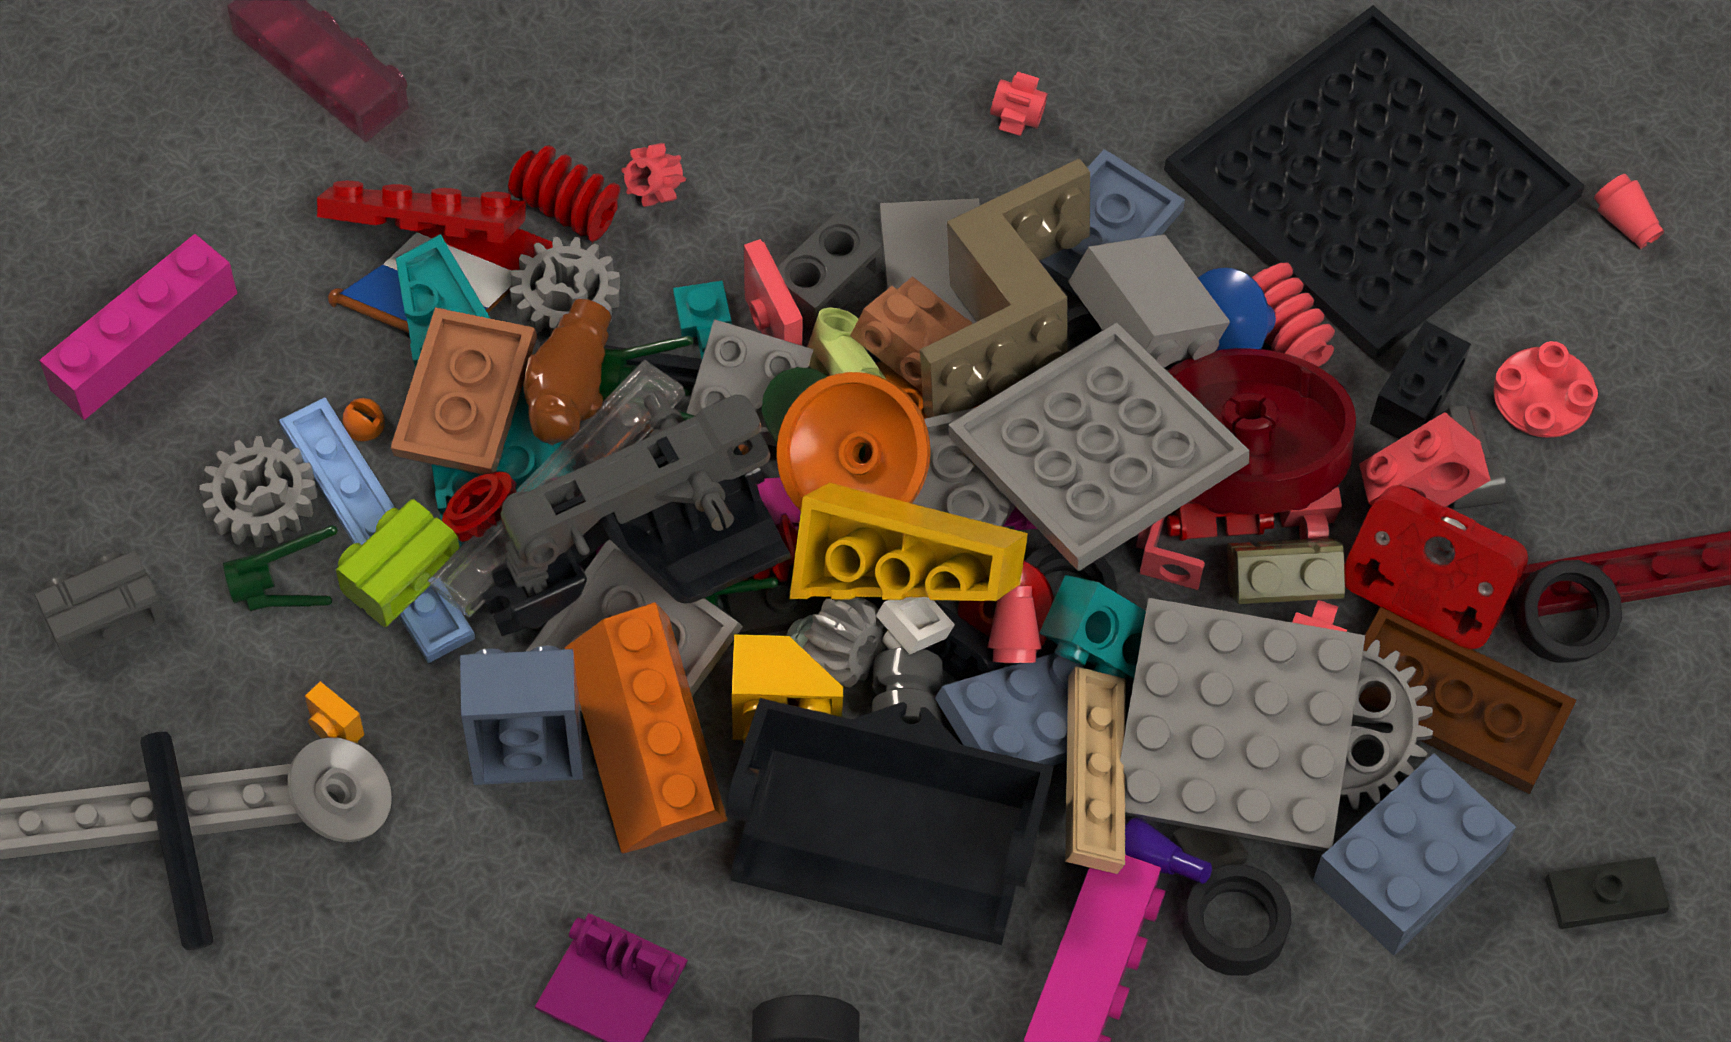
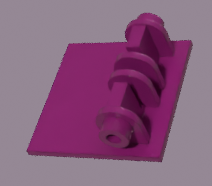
M588 913L585 920L578 917L569 932V938L573 939L536 1003L535 1009L603 1042H644L684 970L688 959L593 914Z

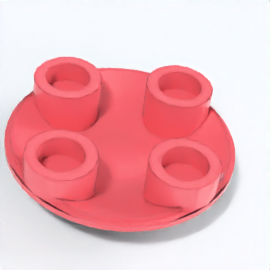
M1553 341L1546 342L1541 347L1521 350L1510 356L1498 369L1493 386L1495 403L1502 416L1516 429L1529 435L1545 438L1564 436L1579 429L1590 418L1598 398V390L1588 368L1579 359L1569 354L1568 349L1563 344Z

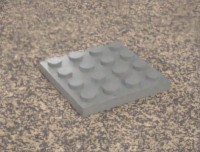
M1117 322L948 424L949 438L1078 571L1249 464V449Z
M1148 598L1120 762L1124 765L1125 816L1140 817L1144 820L1326 852L1333 846L1365 635Z

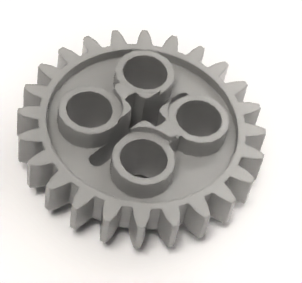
M1375 640L1367 651H1363L1352 721L1371 724L1386 723L1392 725L1393 730L1390 733H1381L1364 727L1351 726L1340 797H1348L1353 811H1358L1361 795L1367 794L1376 806L1380 803V788L1385 786L1392 792L1399 785L1395 778L1398 774L1407 778L1415 771L1408 763L1409 759L1426 760L1428 754L1423 748L1416 745V740L1432 739L1433 735L1431 729L1418 725L1419 721L1433 715L1431 707L1416 705V701L1427 694L1426 686L1410 688L1408 683L1416 674V669L1412 666L1398 672L1395 667L1398 664L1400 653L1396 650L1385 659L1379 657V640ZM1377 686L1383 688L1389 694L1391 701L1385 710L1372 713L1366 711L1361 706L1359 697L1365 689ZM1362 740H1372L1381 746L1384 755L1378 764L1365 767L1359 765L1354 760L1351 754L1353 747Z

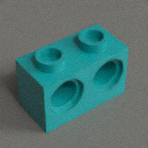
M1065 575L1039 634L1058 644L1055 653L1080 665H1085L1087 661L1095 666L1093 671L1134 682L1146 610L1099 582Z

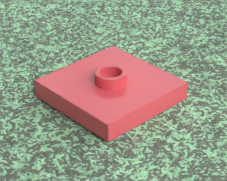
M761 239L745 244V300L749 306L756 328L762 334L802 346L803 317L769 250Z

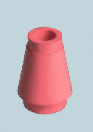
M1622 174L1607 183L1594 196V200L1599 205L1597 211L1633 243L1635 242L1639 249L1647 246V242H1654L1664 233L1638 180L1631 181L1626 174Z
M1017 586L997 600L987 647L993 649V662L1036 663V649L1042 648L1032 597V586Z

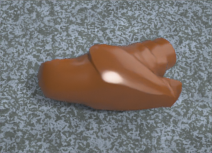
M587 299L575 300L569 313L561 317L557 328L552 331L549 339L528 359L523 387L525 400L529 406V420L533 435L547 444L554 445L572 438L580 430V421L593 417L601 409L603 396L600 393L602 362L605 357L604 346L609 338L607 328L612 316L599 303Z

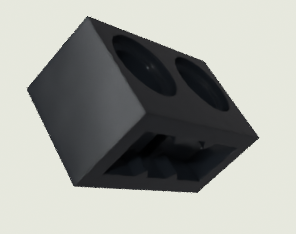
M1425 320L1379 392L1370 424L1401 439L1431 421L1460 377L1471 343Z

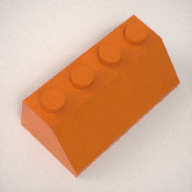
M654 602L605 618L564 647L565 649H573L579 702L621 853L642 849L728 821L670 618L664 610Z

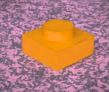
M321 681L305 695L311 717L308 723L320 738H342L357 743L365 735L360 713Z

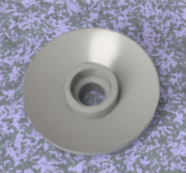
M322 738L306 745L293 759L287 781L289 796L297 814L313 831L334 841L355 842L371 836L384 824L391 808V787L383 767L365 748L342 738ZM327 791L336 795L339 803L333 800Z

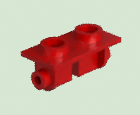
M1189 501L1176 509V515L1167 517L1169 537L1179 536L1180 541L1218 537L1216 518L1219 517L1225 518L1226 537L1252 534L1263 535L1265 529L1274 528V513L1241 514L1230 512L1217 514L1208 510L1206 506L1193 501Z

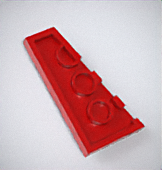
M337 181L333 183V187H329L317 197V217L369 225L384 224L387 221V217L395 218V225L400 227V229L420 231L439 224L445 225L446 236L466 238L469 236V233L487 231L488 242L504 244L525 222L526 201L511 200V194L506 192L481 193V198L464 197L461 190L454 188H436L431 190V194L412 193L411 186L402 184H390L382 186V190L363 189V183L358 181Z

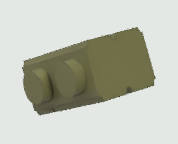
M1333 538L1257 542L1256 546L1250 542L1228 543L1227 545L1230 597L1238 604L1341 599L1345 597L1343 545Z

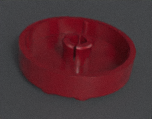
M1235 348L1218 350L1196 360L1189 358L1168 370L1187 391L1249 449V464L1191 501L1206 506L1208 510L1217 514L1230 512L1269 514L1289 510H1302L1307 508L1310 503L1330 493L1346 476L1353 457L1356 428L1355 408L1344 387L1333 376L1318 366L1301 358L1277 351Z

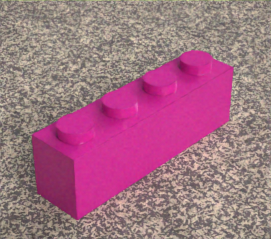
M192 235L39 360L50 391L83 420L88 418L237 294L230 262L198 235Z
M1125 855V865L1118 874L1089 867L1023 1042H1111V1037L1102 1034L1108 1018L1111 1017L1119 1020L1123 1012L1130 988L1121 985L1127 968L1138 970L1148 942L1147 938L1139 936L1145 919L1153 922L1156 921L1166 890L1157 888L1161 867Z

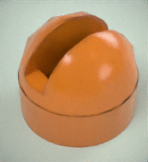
M368 398L354 399L345 408L342 417L343 426L348 430L347 432L352 439L369 441L382 433L385 427L384 413L374 400ZM359 411L374 418L375 420L371 422L367 417L359 413Z

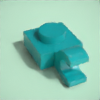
M723 280L673 288V298L681 337H697L701 359H703L714 319L732 324Z

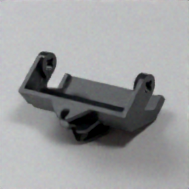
M760 698L732 779L726 807L727 818L745 822L743 835L732 866L731 881L1002 945L1016 886L1023 888L1026 886L1048 799L1054 766L961 745L926 707L920 708V722L916 724L905 723L901 719V717L906 715L907 704L905 702H900L854 719H848Z

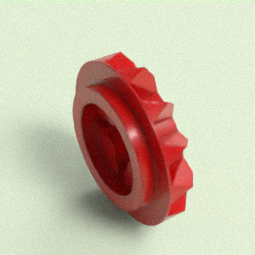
M506 472L483 474L470 480L452 496L443 514L442 522L455 532L458 540L461 542L468 541L473 536L483 537L487 529L492 526L497 527L498 521L501 519L503 502L508 496L517 492L515 489L516 482Z

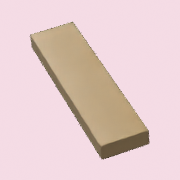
M1077 666L1068 675L1065 862L1118 874L1125 865L1124 765L1120 761L1125 735V679Z

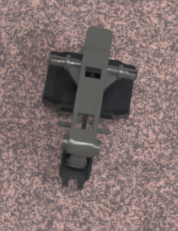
M654 391L658 406L651 394H648L644 399V406L653 418L651 422L653 431L648 438L588 465L582 459L572 467L573 472L555 480L547 479L544 485L529 492L521 491L508 496L502 504L501 521L511 540L505 543L508 551L506 552L508 561L492 570L491 575L496 586L482 594L491 614L506 609L493 616L501 636L518 632L526 627L538 629L581 596L587 582V577L580 563L608 540H611L677 602L683 604L699 601L790 559V552L783 542L770 513L761 500L757 487L758 484L765 482L760 467L769 461L770 452L760 434L761 422L749 399L744 395L738 394L730 396L701 409L696 416L684 421L680 412L670 407L665 394L661 391ZM749 444L752 446V449L743 455L738 446Z

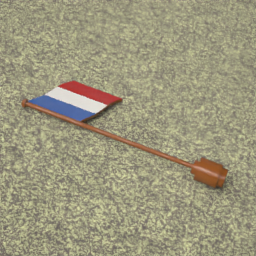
M436 224L435 227L418 231L383 265L344 291L341 288L331 290L328 295V302L332 307L340 304L409 333L395 258L441 234L486 312L489 313L510 292V288H512L511 271L520 270L519 257L521 254L534 258V244L540 243L547 250L553 248V242L520 228L504 244L488 242L487 231L469 233V236L466 238L446 236L445 225ZM602 405L599 413L651 434L653 431L650 422L612 406ZM744 444L738 446L743 455L749 452L748 446Z

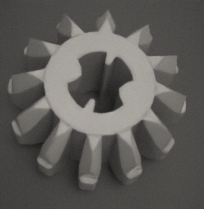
M864 598L826 599L823 602L821 612L812 615L813 623L811 628L804 632L808 641L803 646V649L841 685L851 688L858 680L865 681L868 678L874 658L887 647L882 642V639L888 629L876 617L879 611L876 604Z

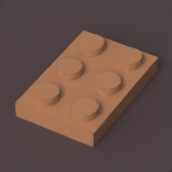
M435 307L391 444L394 456L478 474L496 472L525 379L527 362L533 353L537 340L535 328Z

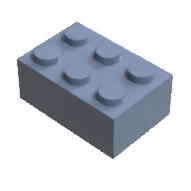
M539 646L531 651L505 653L502 650L490 648L479 650L475 654L460 655L461 719L474 785L583 779L582 721L573 649L562 650L555 646Z
M1433 753L1321 856L1313 881L1395 956L1506 851L1516 826Z

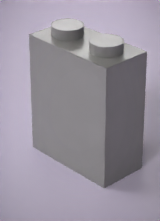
M1165 234L1089 246L1068 281L1102 330L1117 322L1163 367L1183 362L1189 358L1196 360L1214 353L1219 346V339L1230 324L1229 319Z

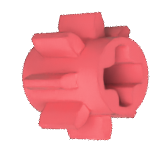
M1017 72L1012 82L1002 79L999 81L990 115L1002 119L999 130L1021 136L1026 125L1038 128L1048 97V93L1036 89L1039 78Z
M664 143L649 145L648 148L632 149L630 153L633 160L625 168L621 169V172L624 173L627 195L635 194L642 196L641 202L644 207L655 205L659 201L664 203L676 200L677 196L674 189L681 182L686 181L680 164L681 156L665 154L666 147Z

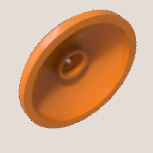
M838 373L812 384L799 395L789 408L782 422L777 441V466L780 479L789 498L800 511L803 496L828 483L912 504L924 485L930 463L928 429L915 402L896 384L868 373ZM868 444L872 450V457L867 463H863L859 452L864 445Z

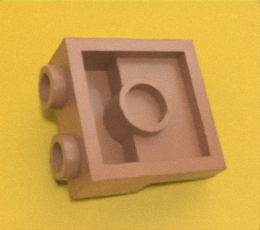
M912 276L898 289L893 286L889 287L866 306L850 336L922 392L920 349L973 323Z

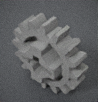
M553 237V248L547 250L540 243L534 244L535 257L532 258L521 254L519 257L520 270L511 271L512 306H517V317L520 322L531 319V327L535 328L537 334L544 328L550 329L551 335L552 331L557 328L561 317L569 313L573 302L577 299L589 300L588 297L595 293V288L599 287L598 293L592 301L604 306L611 313V316L612 308H617L620 304V274L613 271V258L606 256L599 259V245L597 244L591 245L587 250L581 249L580 238L574 237L570 246H563L559 237ZM535 283L536 289L532 291L533 285Z
M256 436L251 448H246L240 440L235 441L236 453L230 456L223 451L216 453L219 468L213 466L205 467L204 473L207 483L200 485L199 490L204 502L202 505L208 521L213 520L216 532L220 536L231 530L234 544L240 545L246 536H252L255 546L262 547L264 536L272 535L273 539L279 544L283 542L282 530L288 527L290 530L298 533L302 530L298 516L312 517L314 513L311 500L316 499L318 493L315 481H313L312 466L310 462L303 463L301 451L298 448L290 450L286 454L282 439H277L271 448L264 446L262 436ZM282 473H285L292 480L293 488L288 487L287 480L281 478ZM225 495L235 502L236 508L234 511L225 503Z

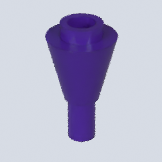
M1133 818L1125 824V855L1161 867L1160 873L1163 874L1177 873L1202 884L1206 883L1210 878L1212 872V864L1210 862L1184 853L1179 846L1142 818Z

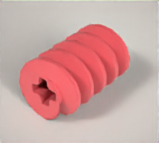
M1288 262L1279 263L1258 272L1252 278L1261 287L1268 305L1273 308L1276 316L1275 326L1271 332L1267 333L1265 343L1271 346L1272 351L1301 358L1318 367L1326 363L1334 352V347L1327 345V343L1334 336L1335 329L1330 324L1320 325L1324 320V313L1319 308L1310 309L1313 306L1314 299L1309 293H1301L1304 284L1299 278H1290L1293 274L1292 266Z

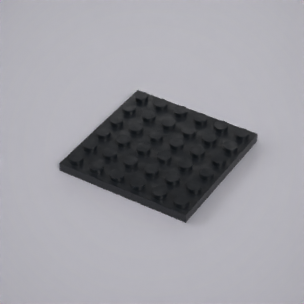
M1374 5L1167 157L1164 171L1266 263L1274 266L1279 263L1288 262L1293 268V274L1290 278H1299L1304 284L1301 293H1309L1314 299L1313 305L1319 308L1328 319L1374 360L1582 196L1585 188L1581 181Z

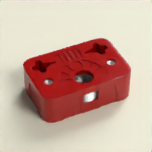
M1394 485L1387 488L1368 511L1344 564L1345 587L1351 592L1461 647L1478 649L1487 642L1505 612V606L1527 566L1528 553L1525 547L1518 541L1506 535L1503 536L1449 507L1437 504L1419 495L1418 492L1401 485ZM1441 537L1450 541L1451 549L1449 551L1440 547L1439 539ZM1373 559L1377 560L1380 563L1378 568L1379 572L1372 569L1374 563ZM1469 607L1477 610L1475 619L1467 615Z

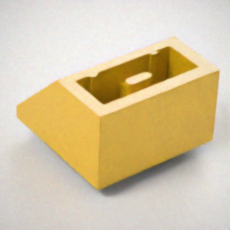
M734 634L732 676L733 740H743L745 743L760 698L842 717L843 686L790 636Z

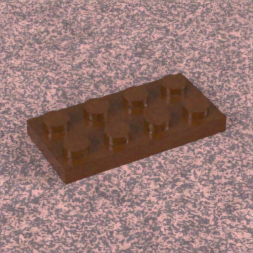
M1380 607L1365 634L1363 651H1367L1375 640H1379V657L1385 659L1396 650L1400 653L1398 664L1395 667L1398 672L1412 666L1416 669V674L1408 683L1409 687L1426 686L1427 694L1416 701V705L1427 706L1433 709L1431 717L1418 723V725L1433 731L1432 739L1420 741L1530 794L1577 700L1473 649L1461 647ZM1377 686L1365 689L1359 697L1361 706L1366 711L1372 713L1385 710L1391 701L1389 694L1383 688Z

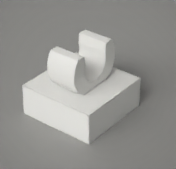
M906 597L903 600H887L876 614V617L888 629L882 642L888 649L903 647L909 655L946 639L955 625L935 601L930 600L929 597Z

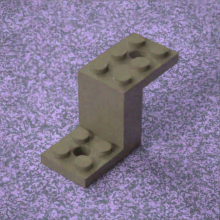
M1080 158L947 221L950 287L977 322L920 349L923 410L927 418L971 409L993 398L1067 353V296L1039 261L1063 249L1073 248L1082 240L1090 237V171Z

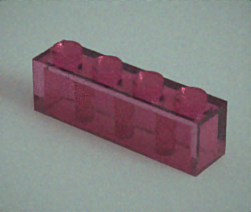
M234 0L227 6L232 30L237 37L364 142L369 141L409 108L406 93L408 85L401 72L392 65L385 66L373 56L370 48L357 37L352 39L343 32L336 20L324 10L319 12L306 0Z

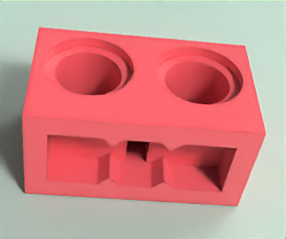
M1446 412L1359 463L1367 500L1371 506L1387 488L1401 485L1446 507L1491 481L1481 442Z

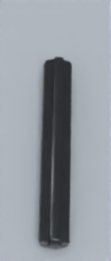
M168 732L150 733L141 737L140 744L180 940L184 949L197 950L213 943V935L173 741Z

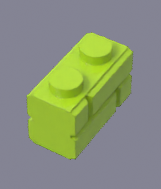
M415 499L408 501L400 510L398 508H391L380 518L376 526V532L362 545L360 543L352 544L341 555L338 561V568L335 569L340 590L358 607L363 608L381 626L387 627L461 557L458 536L440 519L434 518L432 513Z

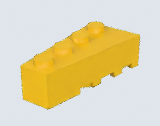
M828 483L803 496L789 599H808L811 596L831 597V599L882 597V600L929 597L930 600L997 601L1020 585L1028 533Z

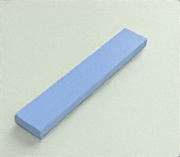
M324 397L280 419V427L293 448H298L301 451L303 463L310 462L316 485L353 544L360 543L362 545L376 532V526L380 518L388 510L395 507ZM440 578L432 583L399 615V618L427 663L475 639L474 631Z

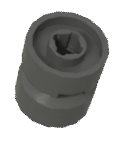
M903 647L879 653L873 660L872 692L876 697L872 702V712L905 702L907 704L906 715L901 717L905 723L916 724L920 722V708L926 707L942 724V709L935 699L936 694L942 688V660L940 657L924 649L909 655Z

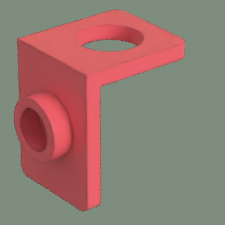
M1165 517L1141 531L1136 544V548L1144 550L1140 574L1198 590L1205 562L1156 547ZM1162 565H1177L1187 570L1189 574H1174L1167 571Z

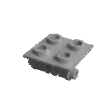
M714 319L686 413L696 416L701 409L736 394L744 395L749 399L761 422L760 434L766 444L777 447L762 415L763 394L770 381L782 371L796 367L808 368L814 349Z

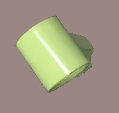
M830 307L820 310L808 344V348L814 349L809 366L830 376L845 372H861L886 379L865 348L850 336L858 318L840 308Z

